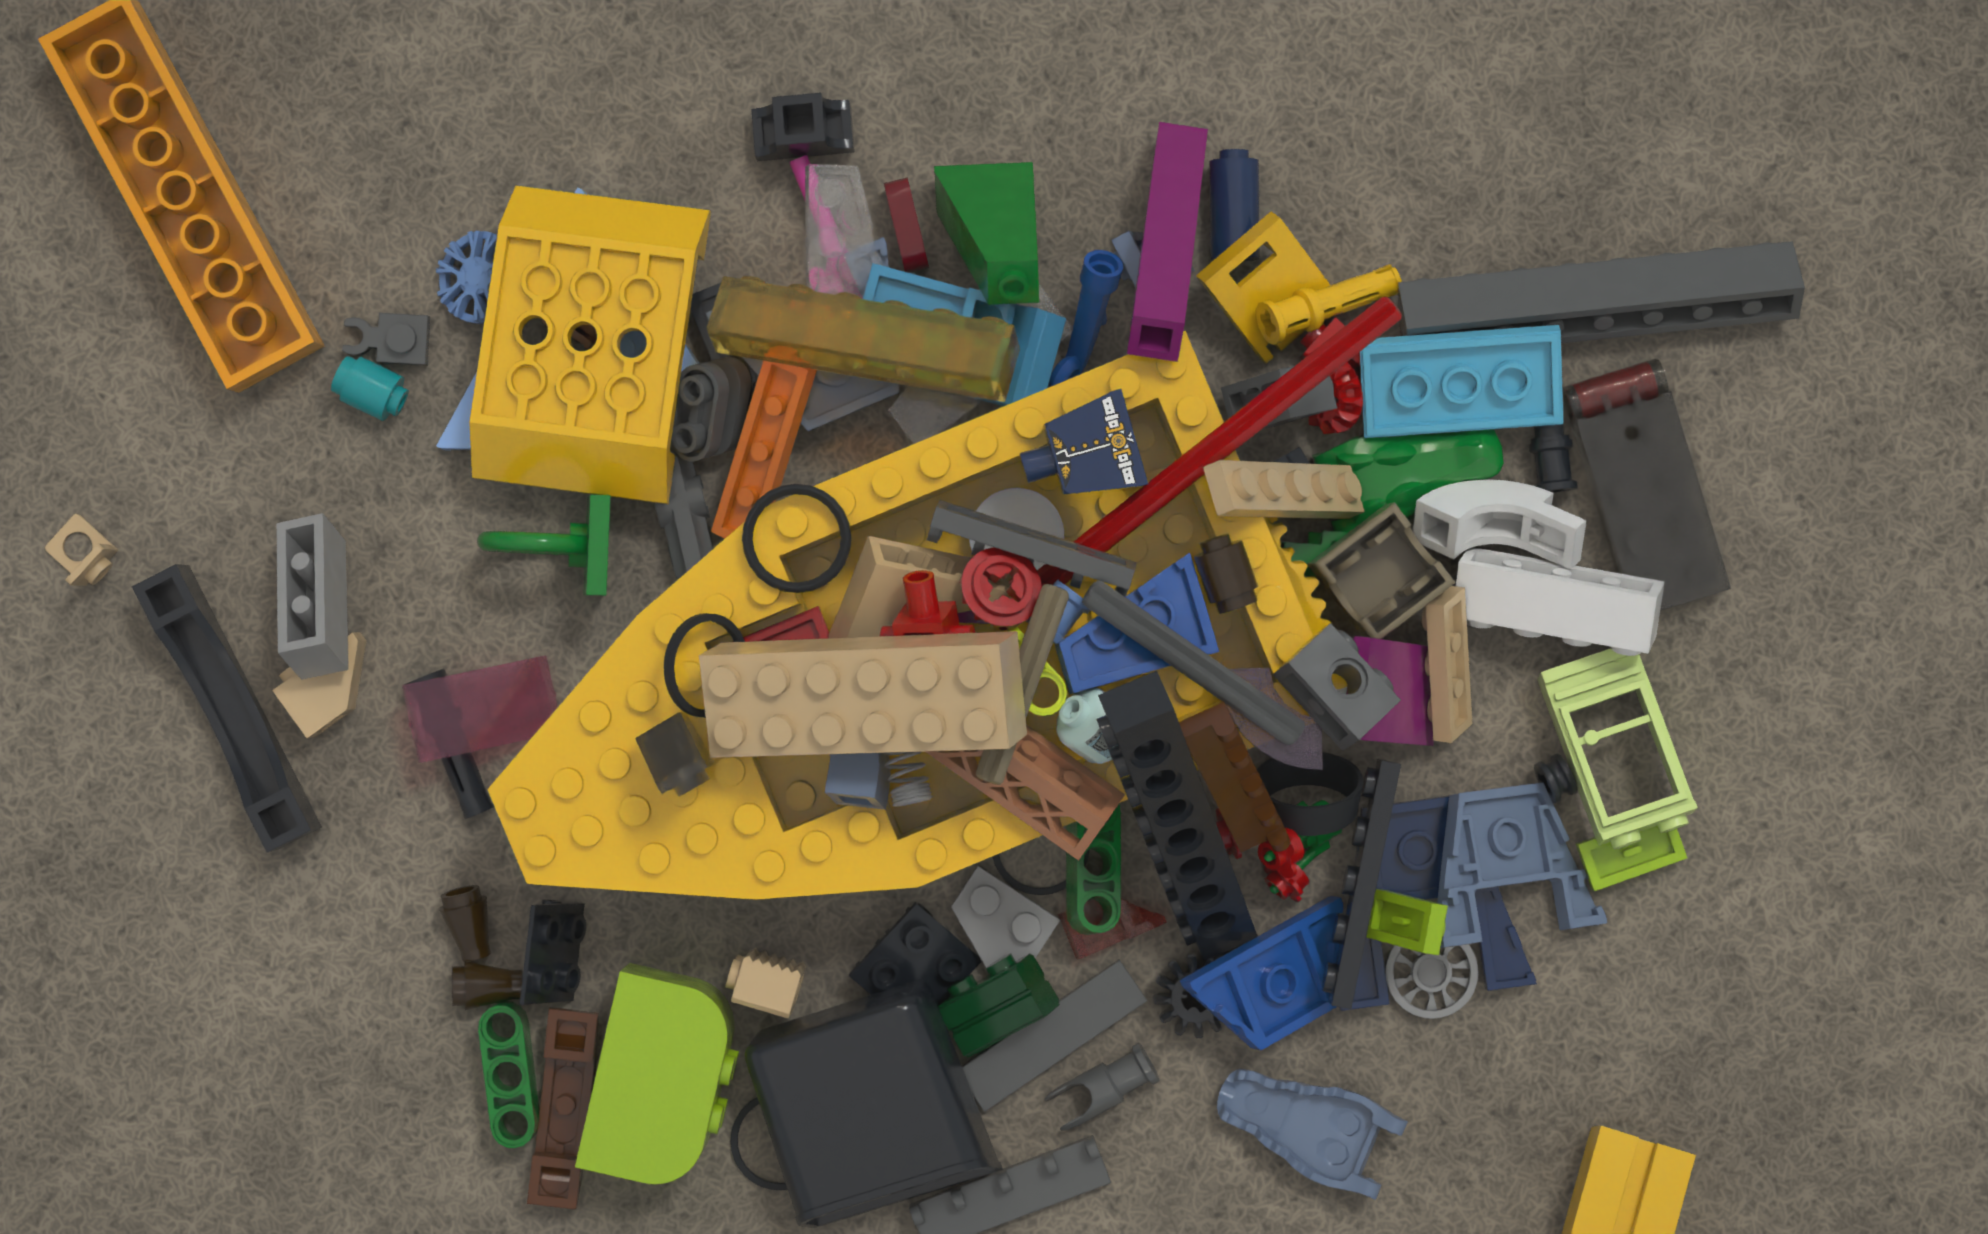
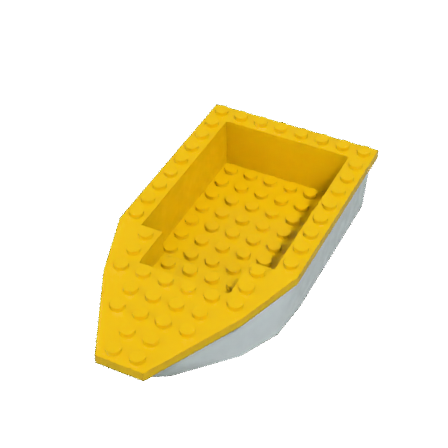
M1186 330L1183 331L1178 362L1129 354L813 486L825 491L838 502L846 514L851 531L850 552L845 565L835 578L818 589L802 593L784 592L769 586L758 578L749 566L744 554L742 535L745 522H743L634 618L487 789L526 883L755 900L918 888L1042 836L1038 831L926 752H921L890 765L925 763L926 765L923 768L905 773L893 779L926 776L929 779L923 783L930 784L929 787L933 797L927 801L894 807L890 792L910 782H890L886 810L836 804L825 793L830 754L710 758L706 718L695 717L685 713L673 702L668 693L664 679L665 652L675 630L688 618L703 613L718 614L726 617L736 625L742 636L745 637L819 606L828 629L831 631L868 536L972 558L974 555L971 554L970 541L967 538L943 531L937 543L927 540L932 518L940 500L976 511L984 500L996 492L1009 488L1029 489L1041 494L1054 505L1063 523L1064 539L1071 542L1075 541L1143 486L1063 494L1057 475L1028 483L1020 453L1048 445L1043 424L1107 393L1121 389L1147 481L1152 480L1224 423ZM1236 450L1224 459L1240 461ZM1203 475L1106 553L1136 562L1135 572L1127 595L1190 553L1219 648L1218 653L1209 656L1302 719L1306 725L1315 722L1314 719L1273 676L1284 663L1313 637V634L1263 516H1217L1206 476ZM794 494L769 504L759 515L754 526L753 545L759 562L769 573L784 581L804 582L819 577L829 569L840 549V529L834 514L818 499L807 495ZM1229 533L1231 541L1242 540L1258 583V587L1254 589L1258 600L1245 607L1219 614L1216 604L1209 603L1193 557L1202 552L1201 542ZM1083 576L1080 589L1070 586L1071 580L1065 585L1084 598L1089 587L1099 580ZM1106 583L1108 586L1115 590V585ZM1090 611L1088 614L1082 613L1064 638L1098 615L1093 611ZM712 621L702 622L686 633L678 647L674 665L675 679L681 695L690 705L704 710L705 707L699 655L720 643L733 642L727 630ZM1024 621L1017 627L1025 634L1028 623ZM959 622V625H973L975 633L1008 632L1007 630L1001 631L999 628L994 629L992 624ZM1053 643L1046 661L1065 681L1055 644ZM1172 666L1156 670L1179 722L1223 702ZM1152 672L1096 688L1107 692ZM1040 679L1032 700L1034 705L1040 708H1048L1054 705L1059 697L1057 684L1051 679ZM1226 704L1247 750L1275 738ZM1028 711L1026 725L1124 793L1125 796L1120 803L1128 800L1113 760L1102 764L1088 762L1059 740L1056 731L1059 713L1054 716L1043 717ZM889 755V760L901 755ZM981 756L975 757L977 765L979 764ZM1193 759L1196 770L1198 771L1199 768ZM907 768L890 769V774L892 775ZM1028 786L1017 787L1020 797L1029 804H1041L1038 793ZM1060 817L1062 827L1076 822L1071 817Z

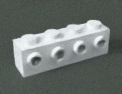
M1475 547L1467 549L1458 563L1456 586L1465 587L1467 625L1475 628H1491L1494 625L1512 628L1516 634L1524 637H1540L1543 634L1561 637L1563 642L1580 647L1589 646L1592 643L1609 646L1614 652L1627 656L1639 655L1641 652L1649 654L1657 635L1665 583L1664 581L1581 566H1574L1570 570L1547 560Z

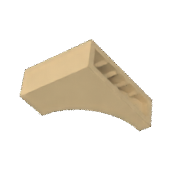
M868 536L829 633V638L880 637L881 627L892 626L893 621L906 603L903 577L910 572L927 570L934 573L938 601H956L958 613L971 611L967 604H962L963 594L961 584L959 583L964 568L971 558ZM1008 574L1004 580L1001 579L997 583L988 580L993 586L990 592L991 597L989 598L991 602L995 599L998 600L1003 595L1011 599L1006 592L1009 586L1008 582L1012 578L1011 575Z

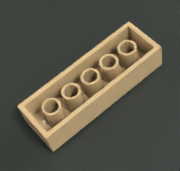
M1017 631L725 642L699 655L710 758L1010 749L1027 735Z

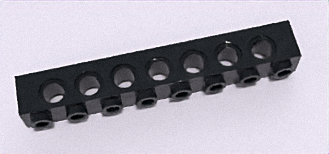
M1152 672L1099 694L1098 697L1105 716L1097 718V723L1107 747L1110 748L1108 749L1186 945L1189 946L1196 943L1203 960H1207L1258 937L1176 713L1158 672Z

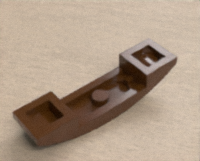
M549 1008L543 1056L545 1058L539 1123L535 1152L532 1155L527 1204L577 1209L583 1169L576 1168L575 1164L594 1086L599 1013Z

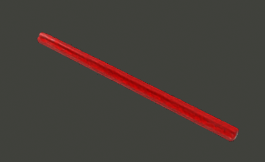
M1381 297L1073 542L1103 552L1110 550L1205 475L1204 466L1218 460H1224L1400 321L1402 317L1400 310L1390 298ZM1044 564L1037 570L1042 586L1044 584L1053 585L1057 580L1067 584L1072 580L1074 573L1049 564ZM1006 627L999 628L1001 631L1007 630Z

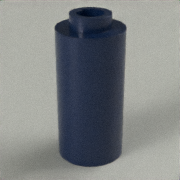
M1246 149L1220 150L1219 159L1209 161L1210 256L1212 261L1259 222V160L1249 158V150ZM1260 247L1244 261L1259 260Z

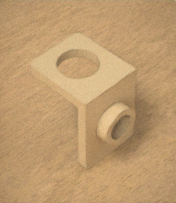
M74 514L45 546V550L71 573L65 580L71 586H86L88 583L91 585L98 583L112 568L113 563L109 560L118 551L113 544L79 514ZM75 532L86 534L92 542V551L82 561L70 559L64 550V543L67 537Z

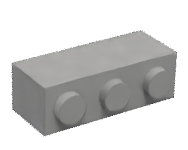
M323 513L276 523L278 654L301 680L348 670L346 541Z

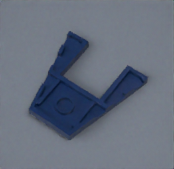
M1449 796L1393 803L1376 889L1389 890L1424 900L1438 898ZM1361 807V817L1366 816L1367 807ZM1356 846V855H1355V864H1354V866L1356 865V860H1357V855H1358L1359 846ZM1499 887L1475 891L1483 942H1479L1485 989L1487 991L1537 984L1534 973L1531 971L1522 949L1523 946L1502 900L1503 897ZM1370 938L1365 940L1352 1009L1390 1004L1381 941ZM1339 1007V1010H1340V1011L1352 1010V1009H1346V1008Z

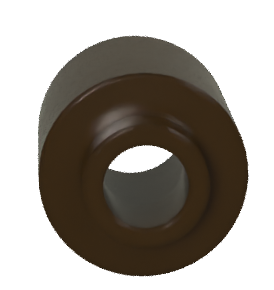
M1227 533L1201 542L1202 552L1193 558L1209 603L1216 604L1218 613H1227L1256 602L1258 599L1254 589L1258 587V583L1243 541H1231L1230 535Z

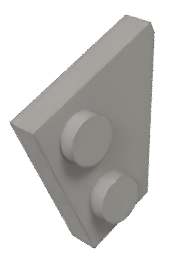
M979 865L951 906L985 967L1010 953L1015 961L1029 953L1036 958L1060 922V918Z

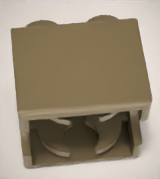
M1395 502L1382 506L1307 564L1362 637L1383 639L1456 583L1440 561L1435 560L1423 547L1410 528L1411 523Z

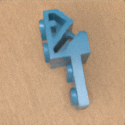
M872 263L846 361L943 387L948 392L1004 407L1048 388L1066 318L1039 308L1018 304L989 305L980 290L966 289Z

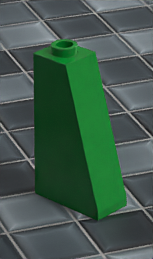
M1033 162L934 166L936 213L989 305L1039 303Z

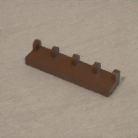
M1223 701L1179 722L1189 751L1240 852L1242 853L1267 840L1273 850L1278 852L1286 850L1291 843L1288 833L1225 702Z

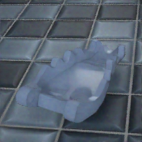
M1237 1069L1229 1074L1221 1087L1217 1101L1218 1115L1223 1121L1254 1135L1265 1147L1283 1157L1303 1176L1322 1185L1356 1192L1374 1200L1377 1199L1382 1185L1372 1178L1363 1176L1362 1173L1379 1131L1383 1128L1389 1133L1402 1136L1408 1121L1391 1113L1372 1099L1339 1087H1323L1297 1081L1277 1080L1246 1069Z

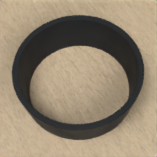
M1296 751L1270 758L1257 768L1284 827L1294 830L1298 835L1316 836L1333 833L1351 824L1357 816L1363 786V775L1356 765L1343 757L1319 751ZM1314 785L1338 791L1346 796V798L1326 805L1299 806L1278 801L1272 798L1271 795L1293 786Z

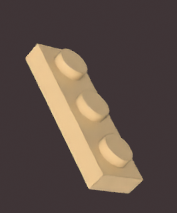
M1458 586L1449 587L1428 603L1422 613V626L1427 631L1428 641L1425 672L1430 677L1431 691L1427 714L1433 725V741L1452 743L1472 725L1465 587Z

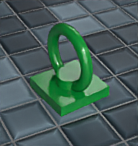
M590 494L587 497L586 523L570 522L569 534L485 531L477 537V545L481 550L489 552L568 555V567L584 568L583 595L606 596L611 495Z

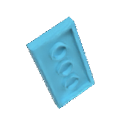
M1559 325L1381 337L1359 352L1363 393L1364 438L1563 424L1561 330Z

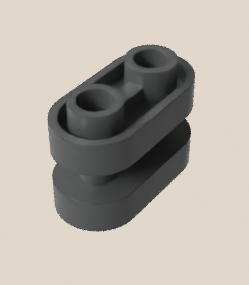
M723 357L688 366L681 372L671 438V446L680 458L694 462L713 455L730 452L737 448L747 415L751 391L750 373L739 359Z

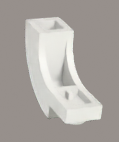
M1471 480L1442 486L1416 500L1413 533L1423 546L1452 559H1455L1459 554L1472 547L1502 544L1524 549L1571 570L1581 560L1586 520L1552 506L1553 492L1505 480Z

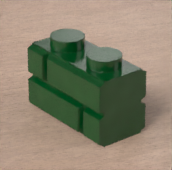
M1010 953L987 966L986 970L989 975L976 982L971 974L947 988L950 997L938 1007L948 1030L953 1032V1038L963 1056L968 1058L1039 1021L1060 1005L1058 996L1049 981L1045 980V974L1034 955L1029 953L1015 961Z

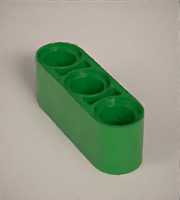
M1119 804L1079 861L1066 852V915L1072 929L1079 934L1093 935L1107 932L1115 927L1120 918L1121 810ZM1077 821L1066 825V830L1080 840L1088 830ZM1089 849L1098 852L1103 860L1102 871L1097 876L1089 873L1084 866V855ZM1090 898L1099 902L1103 909V917L1098 925H1092L1084 916V905Z
M503 1001L496 1003L482 1014L479 1020L478 1033L490 1129L493 1138L506 1148H518L524 1146L536 1135L540 1107L529 1020L526 1011L514 1002ZM496 1013H506L514 1019L516 1028L512 1037H501L493 1030L492 1019ZM512 1062L520 1068L522 1079L519 1085L508 1086L500 1080L498 1068L501 1063ZM518 1111L526 1117L528 1130L525 1134L515 1135L507 1130L504 1124V1116L507 1112Z

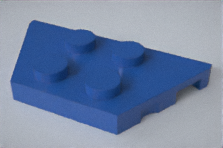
M1330 896L1193 972L1180 980L1182 987L1250 1048L1256 1050L1267 1048L1337 1007L1332 1006L1328 1002L1329 993L1322 991V982L1327 962L1336 963L1339 944L1332 943V933L1336 913H1343L1341 897Z

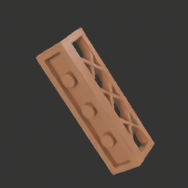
M1026 725L1027 735L1017 742L1006 776L1000 785L986 782L976 776L978 765L975 757L982 756L983 750L925 751L1078 861L1125 796L1124 793L1028 725ZM1028 786L1038 793L1041 804H1029L1020 797L1017 787ZM1060 817H1071L1088 829L1081 840L1062 827Z

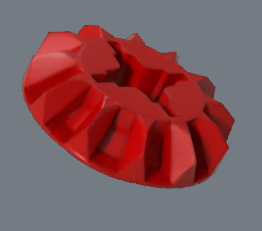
M1348 362L1330 375L1334 386V397L1338 398V401H1336L1337 409L1309 417V425L1319 426L1323 434L1345 432L1351 429L1360 417L1363 406L1362 386L1355 370Z
M995 547L982 550L974 555L966 564L959 581L963 594L962 604L968 605L974 613V620H983L992 624L994 629L1008 626L1015 628L1030 618L1042 588L1040 576L1030 560L1024 556ZM1008 574L1011 575L1012 578L1008 582L1009 586L1006 590L1011 599L1003 595L998 600L995 599L991 602L989 598L991 597L990 592L993 586L988 580L997 583L1001 579L1004 580Z

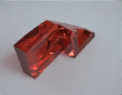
M1122 898L1119 921L1115 927L1107 932L1093 935L1079 934L1070 926L1066 910L1057 914L1076 959L1085 958L1118 942L1134 938L1167 923L1163 915L1150 912ZM1095 899L1087 901L1084 905V916L1092 925H1098L1103 917L1102 906Z

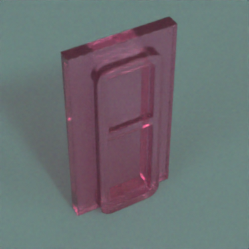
M546 655L402 685L409 716V727L412 730L418 763L531 739L558 708L555 698L556 692L553 689Z

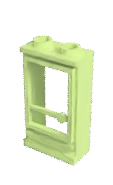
M1610 648L1541 672L1537 680L1569 768L1575 778L1579 795L1598 846L1611 842L1613 849H1619L1642 840L1640 831L1658 826L1660 833H1665L1689 824L1687 815L1692 814L1698 807L1692 797L1640 655H1621ZM1636 691L1644 716L1598 732L1588 730L1583 737L1578 738L1570 716L1571 712ZM1648 723L1674 795L1608 817L1581 745L1593 746L1599 739Z

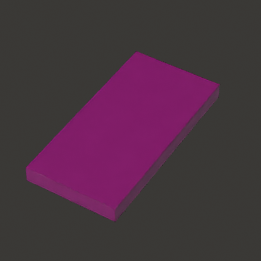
M1354 636L1353 640L1358 647L1359 655L1371 668L1380 670L1389 678L1394 688L1393 692L1401 699L1360 740L1433 746V725L1427 714L1428 702L1431 697L1430 677L1425 672V658L1428 646Z

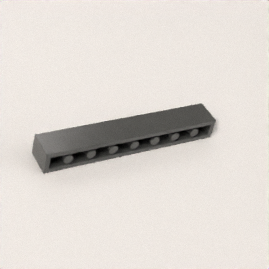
M1793 241L1781 243L1766 242L1753 246L1712 248L1705 251L1676 254L1663 253L1657 256L1628 259L1615 258L1609 261L1580 264L1566 263L1552 267L1518 268L1504 272L1470 273L1456 277L1421 278L1414 281L1398 282L1397 308L1402 315L1401 320L1398 321L1401 336L1559 325L1561 343L1799 319L1805 286Z

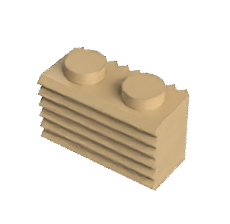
M754 948L746 956L737 955L736 959H733L725 988L734 990L731 998L733 1003L789 1019L795 1008L806 965L803 961L797 964L794 958L787 961L785 956L778 959L775 953L768 956L766 950L759 953L757 948Z

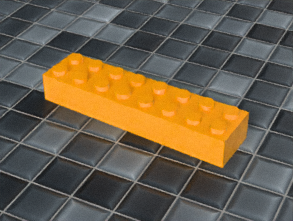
M109 0L39 38L38 40L226 389L240 393L325 347L138 0Z

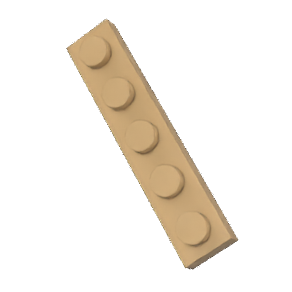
M1218 460L1203 467L1217 516L1349 519L1365 512L1361 501L1362 487L1359 479L1352 472L1350 465Z

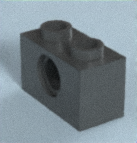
M1331 623L1314 635L1273 674L1342 751L1359 741L1401 701L1393 692L1394 688L1389 678L1380 670L1371 668L1359 655L1355 641L1344 631L1337 630ZM1332 674H1337L1346 681L1348 694L1340 693L1334 687Z

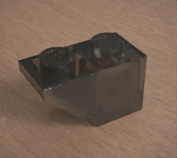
M684 711L673 715L635 738L661 794L674 789L678 797L710 779L705 770L716 763L713 758H710L709 751Z

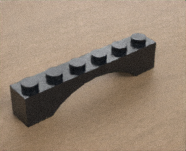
M175 564L132 586L153 630L180 668L207 716L232 771L244 809L266 852L279 850L322 828L190 566Z

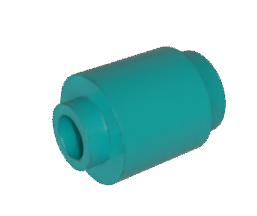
M350 356L345 357L337 369L331 384V391L340 395L339 399L341 402L381 421L386 420L390 414L397 416L401 412L409 394V390L403 387L405 381L403 376L363 357H359L357 360Z

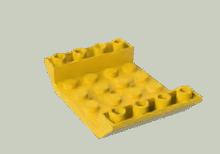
M515 186L498 227L470 414L472 478L669 504L676 456L670 451L697 260L704 261L711 216L710 210ZM534 318L545 320L548 326L546 338L536 345L525 343L522 337L524 325ZM581 325L594 326L597 332L595 345L587 351H577L571 343L573 331ZM631 331H639L644 333L647 345L641 355L634 358L624 356L620 350V342L623 336Z

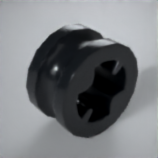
M1558 753L1552 755L1548 764H1544L1542 761L1534 764L1537 780L1539 783H1544L1553 803L1561 801L1563 793L1568 795L1577 793L1578 789L1575 778L1561 755Z

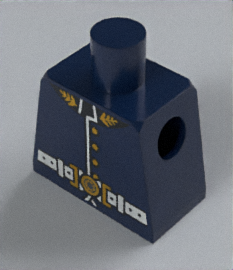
M1121 389L1107 393L1043 424L1048 445L1020 453L1028 483L1057 475L1063 494L1137 487L1148 484Z

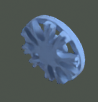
M470 231L456 242L451 241L449 243L450 247H446L444 250L446 252L444 259L438 261L440 266L439 269L436 268V273L440 274V291L437 294L441 297V303L445 304L448 311L454 314L455 317L470 323L484 324L486 314L484 298L488 301L493 267L492 259L495 252L497 234L487 231ZM470 245V257L466 258L462 251ZM455 260L463 263L460 270L453 266ZM450 274H455L457 282L451 287ZM462 291H464V293L461 294V295L458 297V299L455 301L454 298H455L456 296H458ZM472 298H474V315L465 312Z

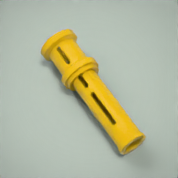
M1388 264L1372 272L1358 275L1320 290L1314 291L1304 287L1295 290L1292 297L1276 303L1270 300L1261 302L1256 308L1259 330L1265 340L1272 345L1283 342L1286 335L1303 329L1307 332L1315 331L1320 328L1325 319L1371 304L1381 297L1398 295V282H1402L1400 274L1395 267L1392 268V265Z

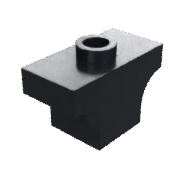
M821 92L772 97V104L751 109L754 150L757 162L800 158L805 155L811 157L855 152L851 104L849 100L826 99L822 96Z

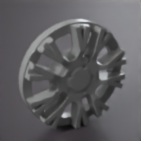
M1393 945L1387 957L1385 974L1388 989L1395 1001L1407 1012L1429 1019L1446 1017L1460 1010L1472 997L1478 981V964L1470 945H1460L1467 958L1457 963H1450L1447 960L1448 952L1455 946L1444 948L1442 955L1426 954L1412 950L1418 955L1412 963L1400 953L1403 947ZM1395 962L1408 964L1411 968L1410 974L1407 977L1394 978ZM1452 968L1470 969L1469 977H1452ZM1413 979L1417 986L1401 996L1398 988ZM1450 982H1457L1466 988L1457 1001H1454L1446 992V986ZM1421 990L1426 991L1429 996L1426 1010L1410 1004L1415 994ZM1441 991L1446 1007L1437 1010L1433 992Z

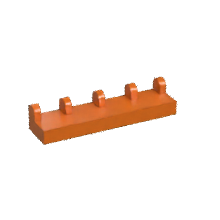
M779 347L768 350L765 353L711 529L712 533L724 539L745 522L749 511L758 499L782 484L818 369L798 359V352L793 349Z

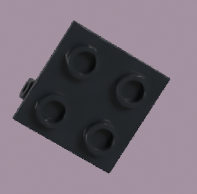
M542 899V904L531 905L520 1005L574 1001V993L579 986L581 978L578 959L580 943L586 933L585 903H562V901Z
M915 902L911 907L908 906L906 908V913L891 929L888 928L885 931L884 937L875 942L876 945L862 961H858L855 964L856 967L850 972L849 977L870 994L915 980H923L930 985L939 1006L950 997L947 988L970 975L982 960L934 919L933 915L922 904Z

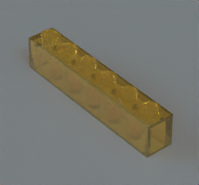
M723 276L706 328L716 353L1000 402L1006 401L1020 352L1015 326L1008 324L1000 318L987 316L982 319L959 316L957 313L944 308H937L933 311L911 308L909 305L896 300H888L884 303L869 301L848 292H839L836 295L816 292L801 284H791L788 287L768 284L753 276H743L740 279Z

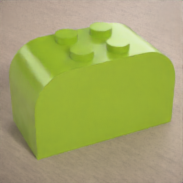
M629 963L619 972L575 1164L576 1168L646 1184H664L682 1177L694 1166L705 1149L711 1133L718 1135L719 1128H722L728 1099L720 1097L722 1085L729 1086L730 1080H733L739 1057V1051L731 1049L735 1029L733 1011L728 1000L719 989L702 979L634 963Z

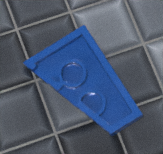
M1190 553L1125 596L1206 654L1212 655L1219 652ZM1099 615L1055 645L1069 695L1171 666Z

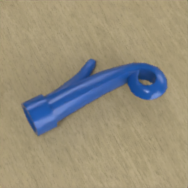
M1094 250L1089 252L1084 258L1079 277L1082 287L1065 358L1060 360L1053 369L1048 387L1083 373L1097 340L1100 327L1107 323L1106 307L1111 293L1116 291L1119 286L1123 271L1121 259L1109 251Z

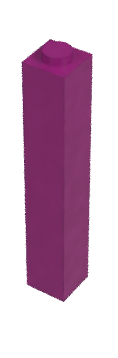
M1159 122L1127 354L1178 362L1186 318L1208 129Z

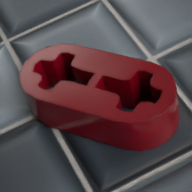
M908 177L885 182L884 187L904 270L907 273L927 269L929 264Z

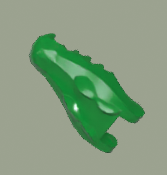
M1494 429L1364 438L1363 434L1353 437L1331 449L1312 455L1314 464L1350 465L1352 472L1357 476L1362 487L1361 501L1365 512L1349 519L1331 521L1333 531L1350 532L1382 506L1395 502L1409 521L1415 517L1416 500L1423 495L1442 486L1457 482L1488 480L1499 474L1504 464L1502 445Z

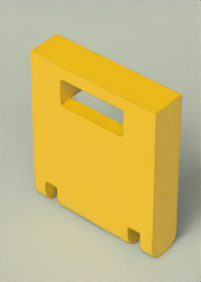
M1272 211L1196 275L1245 341L1265 364L1274 357L1266 347L1269 343L1261 334L1257 324L1256 308L1258 304L1267 300L1276 303L1290 298L1295 290L1304 287L1316 291L1331 286L1282 219ZM1263 244L1274 252L1238 284L1230 276L1229 273ZM1305 330L1288 334L1283 342L1274 345L1282 351Z

